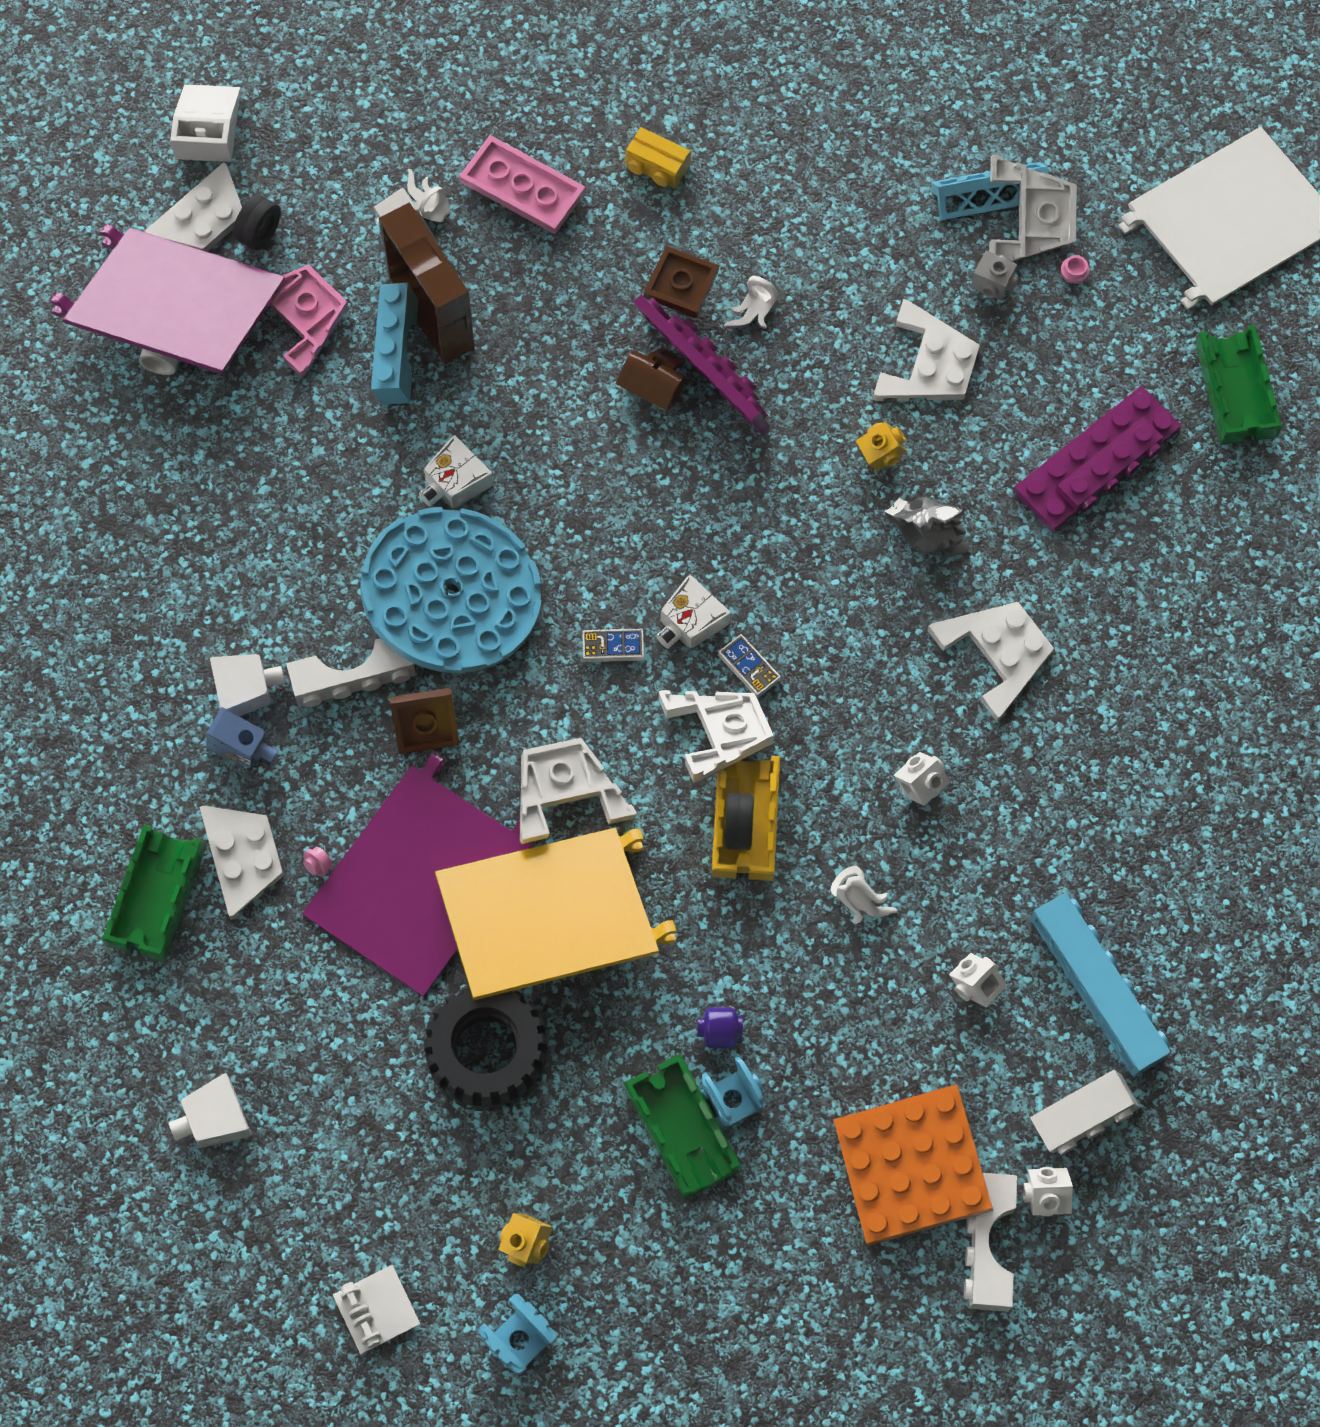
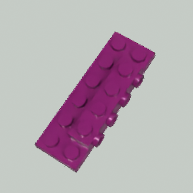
M642 294L633 302L642 315L762 435L770 428V425L765 420L768 414L757 402L759 398L754 393L757 387L745 375L740 378L734 372L737 367L726 356L721 359L715 353L718 348L706 336L701 340L695 334L698 328L687 317L681 320L674 314L670 318L656 300L651 298L648 301Z
M1141 385L1014 487L1013 493L1053 533L1082 509L1084 511L1089 510L1097 502V497L1103 492L1106 494L1110 493L1119 484L1118 480L1124 475L1129 477L1135 473L1141 465L1140 462L1146 457L1150 460L1156 456L1162 448L1161 445L1179 432L1182 425Z

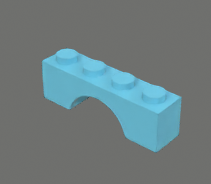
M408 283L380 285L371 390L382 405L410 403L412 375L407 358V336L411 325L417 324L418 298Z

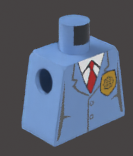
M223 707L220 708L207 731L206 749L247 768H250L255 760L271 767L278 754V750L264 743L266 733L264 730Z

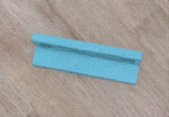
M1041 162L1026 164V168L1049 174L1048 166ZM990 171L931 182L932 193L938 198L941 220L1019 206L1020 187L1014 183H990ZM1012 185L1018 191L1011 200L1004 201L997 196L1004 186ZM995 187H996V189L994 190V192H992V191L989 190L990 188H995ZM979 190H985L991 195L985 204L981 206H976L970 201ZM968 193L966 198L961 194ZM957 195L963 199L957 210L946 211L945 197ZM994 199H997L999 201L997 203H992ZM967 204L972 206L970 208H965Z

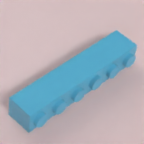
M1065 892L1034 910L1030 920L1134 1078L1165 1060L1171 1053L1169 1050L1170 1043L1162 1031H1157L1152 1024V1016L1148 1008L1144 1004L1140 1005L1133 995L1135 991L1130 981L1126 977L1122 978L1117 971V963L1113 955L1109 951L1105 952L1098 942L1100 937L1096 929L1092 925H1087L1081 916L1083 912L1075 899H1070Z

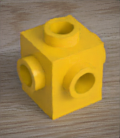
M887 422L874 424L867 430L865 435L856 440L868 464L877 471L885 466L895 465L901 460V456L907 453L903 444L906 442L904 434L899 427L893 428Z
M513 1213L510 1222L505 1225L501 1232V1244L498 1250L508 1254L507 1260L516 1265L525 1267L526 1263L539 1264V1261L548 1252V1239L553 1227L527 1214Z

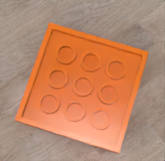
M957 1084L833 1119L863 1234L868 1246L994 1211Z

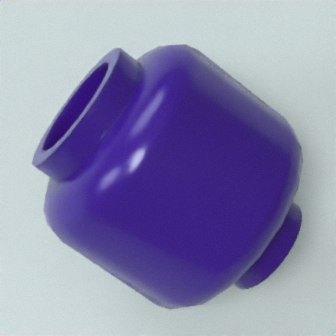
M709 1007L704 1012V1018L697 1019V1037H704V1044L707 1048L731 1049L736 1046L737 1041H742V1015H737L736 1009L732 1007Z

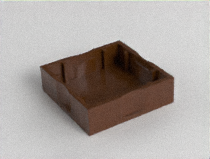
M410 202L379 217L388 278L392 284L408 283L418 298L417 322L443 363L447 364L474 350L469 291Z

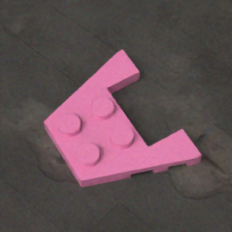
M310 265L282 275L285 277V281L269 304L303 338V340L283 355L284 361L301 378L305 376L348 308L347 301Z

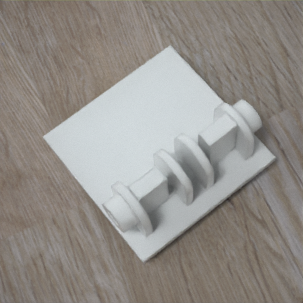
M393 1265L355 1284L349 1282L340 1287L341 1291L333 1294L360 1355L420 1325Z

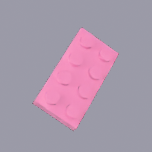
M489 135L459 176L460 183L553 234L558 232L586 193L585 186Z

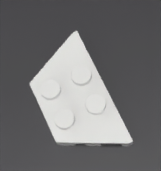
M223 162L144 232L208 252L234 229L236 218L242 208L227 165Z
M201 806L200 811L229 918L232 920L240 915L239 912L252 900L255 902L263 895L267 887L273 886L284 874L267 815Z

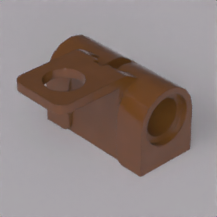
M662 348L652 351L648 356L633 350L623 365L616 385L668 410L676 405L684 387L686 376L676 372L675 369L683 366L685 360Z

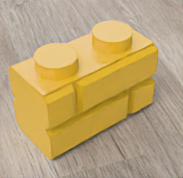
M640 127L634 140L631 141L625 152V165L631 172L637 175L643 173L651 177L656 184L662 187L668 185L676 189L691 163L690 150Z

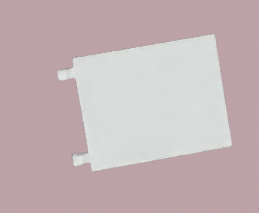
M1260 126L1131 201L1128 206L1133 212L1123 215L1121 217L1123 222L1118 225L1126 235L1139 224H1144L1194 284L1195 287L1184 292L1186 297L1180 301L1189 310L1202 299H1206L1211 306L1319 242L1320 194Z

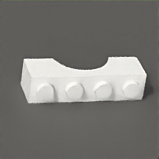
M381 638L375 639L370 657L362 665L351 670L329 668L317 656L286 663L298 707H314L323 700L330 698L343 699L350 696L351 693L360 690L373 691L382 684L389 682L402 683L416 675L414 663L395 653Z
M983 1173L994 1211L967 1218V1233L972 1234V1246H967L965 1253V1266H971L970 1279H965L964 1299H969V1309L1009 1312L1013 1307L1014 1274L1001 1267L992 1256L989 1247V1233L992 1225L998 1219L1012 1214L1016 1209L1017 1176Z

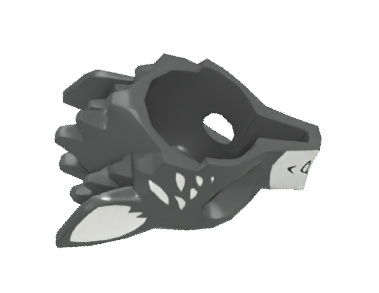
M919 497L911 503L899 498L885 511L886 518L901 531L912 549H918L923 555L935 554L940 550L949 556H956L970 550V547L962 541L964 539L962 535L966 534L958 519L964 513L962 509L942 505L935 499Z

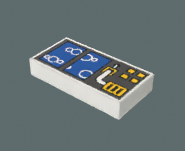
M643 629L583 630V661H644Z
M742 634L718 651V656L752 693H755L757 699L781 679V676Z

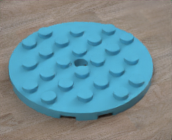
M432 507L418 510L417 514L404 519L402 517L386 527L374 540L366 555L361 573L360 591L365 614L376 634L389 648L404 659L421 667L440 672H474L504 661L514 654L527 640L534 628L541 606L539 572L535 562H532L525 551V545L498 521L484 514L464 508L456 511L443 510L442 507ZM454 584L458 587L459 592L447 595L443 586Z

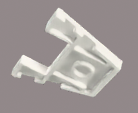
M992 155L990 183H1014L1020 185L1019 240L992 239L989 242V252L998 256H1005L1013 262L1076 242L1077 185L1050 174L1026 168V165L1010 162L1003 159L1002 156Z
M903 299L896 327L924 334L910 380L880 372L873 400L884 401V398H898V401H909V398L964 400L980 345L912 302Z
M1019 602L932 623L928 626L927 630L943 651L966 636H970L1004 682L981 697V702L996 721L1002 718L1008 707L1016 700L1020 692L1034 677L1054 649Z
M659 691V702L666 719L698 713L713 748L685 755V764L693 783L773 744V733L755 693L716 692L715 696H699L697 691H686L685 695H670V691Z
M582 738L523 750L521 755V844L548 838L550 832L542 808L599 796L608 824L635 818L636 810L631 804H627L621 796L622 791L616 783L612 784L603 772L604 767Z

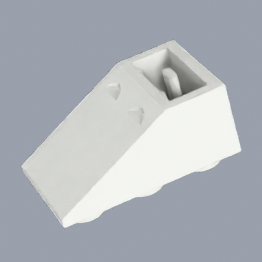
M184 84L173 116L170 138L175 159L232 162L240 87Z

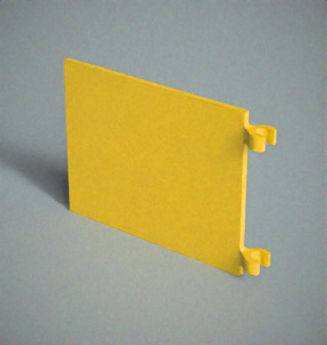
M616 828L435 871L473 1001L659 954L657 943L667 945L676 942L674 934L677 931L673 920L665 921L655 928L650 927L624 851L634 853L643 850L641 841H644L640 829H633L623 836H619Z

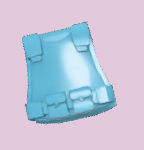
M514 1294L509 1301L514 1307L515 1313L495 1332L484 1323L479 1328V1334L486 1340L485 1342L489 1349L495 1355L498 1353L497 1357L517 1375L522 1374L527 1369L526 1366L548 1344L552 1345L557 1339V1335L549 1327L548 1321L541 1314L538 1315V1311L528 1301L525 1302L519 1294ZM517 1331L525 1332L529 1337V1344L523 1350H516L510 1345V1337Z

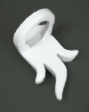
M408 169V192L417 201H413L420 214L428 220L443 222L445 216L450 214L445 190L439 186L430 188L428 177L422 181V187L425 192L419 190L415 186L413 171Z
M750 277L747 281L748 294L744 301L738 307H731V311L735 315H741L745 312L744 316L725 323L724 328L746 327L758 317L759 327L765 329L767 326L764 318L779 297V292L775 286L761 277Z
M858 866L846 868L832 883V894L854 913V924H858L862 920L860 910L873 917H883L897 912L896 908L877 907L872 903L871 900L878 904L883 903L887 898V893L876 894L866 883L864 873Z

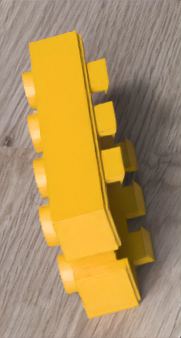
M772 756L771 760L756 762L740 760L717 772L711 877L736 879L737 873H749L748 879L773 881L780 756ZM729 793L753 794V832L750 850L727 849L725 846L726 808Z

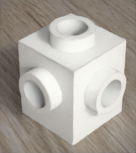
M921 752L911 757L893 775L906 798L923 806L932 798L938 796L941 790L950 783L944 772L946 767L943 762L936 756L930 757Z
M972 953L963 959L949 974L956 984L954 988L956 993L965 1001L971 999L984 1007H987L1007 986L993 961L987 957L982 959Z
M1043 1167L1028 1170V1183H1023L1022 1192L1024 1203L1030 1204L1032 1215L1072 1214L1073 1185L1067 1168Z

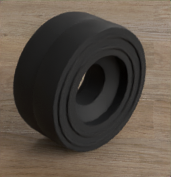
M257 194L249 198L236 218L233 229L234 238L253 250L262 249L270 241L278 227L281 217L280 206L262 195Z
M729 793L727 796L725 846L727 849L750 850L752 847L753 794Z

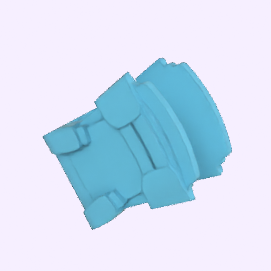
M740 1057L735 1058L737 1072L715 1084L706 1072L702 1074L703 1089L700 1091L705 1100L708 1099L722 1130L760 1112L766 1105L762 1096L763 1087L755 1073L751 1074L749 1068ZM731 1091L739 1093L742 1098L740 1106L737 1108L727 1107L723 1101L726 1093Z

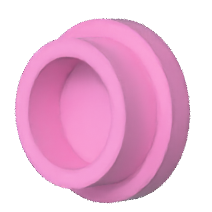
M1078 255L1065 259L1061 265L1062 277L1067 282L1073 284L1085 281L1090 272L1087 261Z
M315 847L313 850L308 849L304 852L303 857L305 861L303 864L310 874L324 877L329 873L332 861L324 850Z

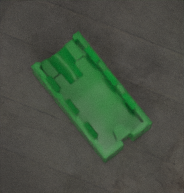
M1248 325L1245 332H1238L1226 338L1209 336L1206 331L1199 332L1195 340V346L1220 445L1244 442L1246 436L1252 435L1254 440L1277 438L1282 425L1256 325Z
M143 825L102 938L106 947L130 953L133 947L138 949L142 957L166 963L206 850L203 840L197 838L193 839V841L180 840L167 836L162 832L154 831L149 825Z
M678 1054L657 1066V1074L649 1077L645 1071L624 1082L623 1088L683 1201L740 1172L742 1166L681 1054Z

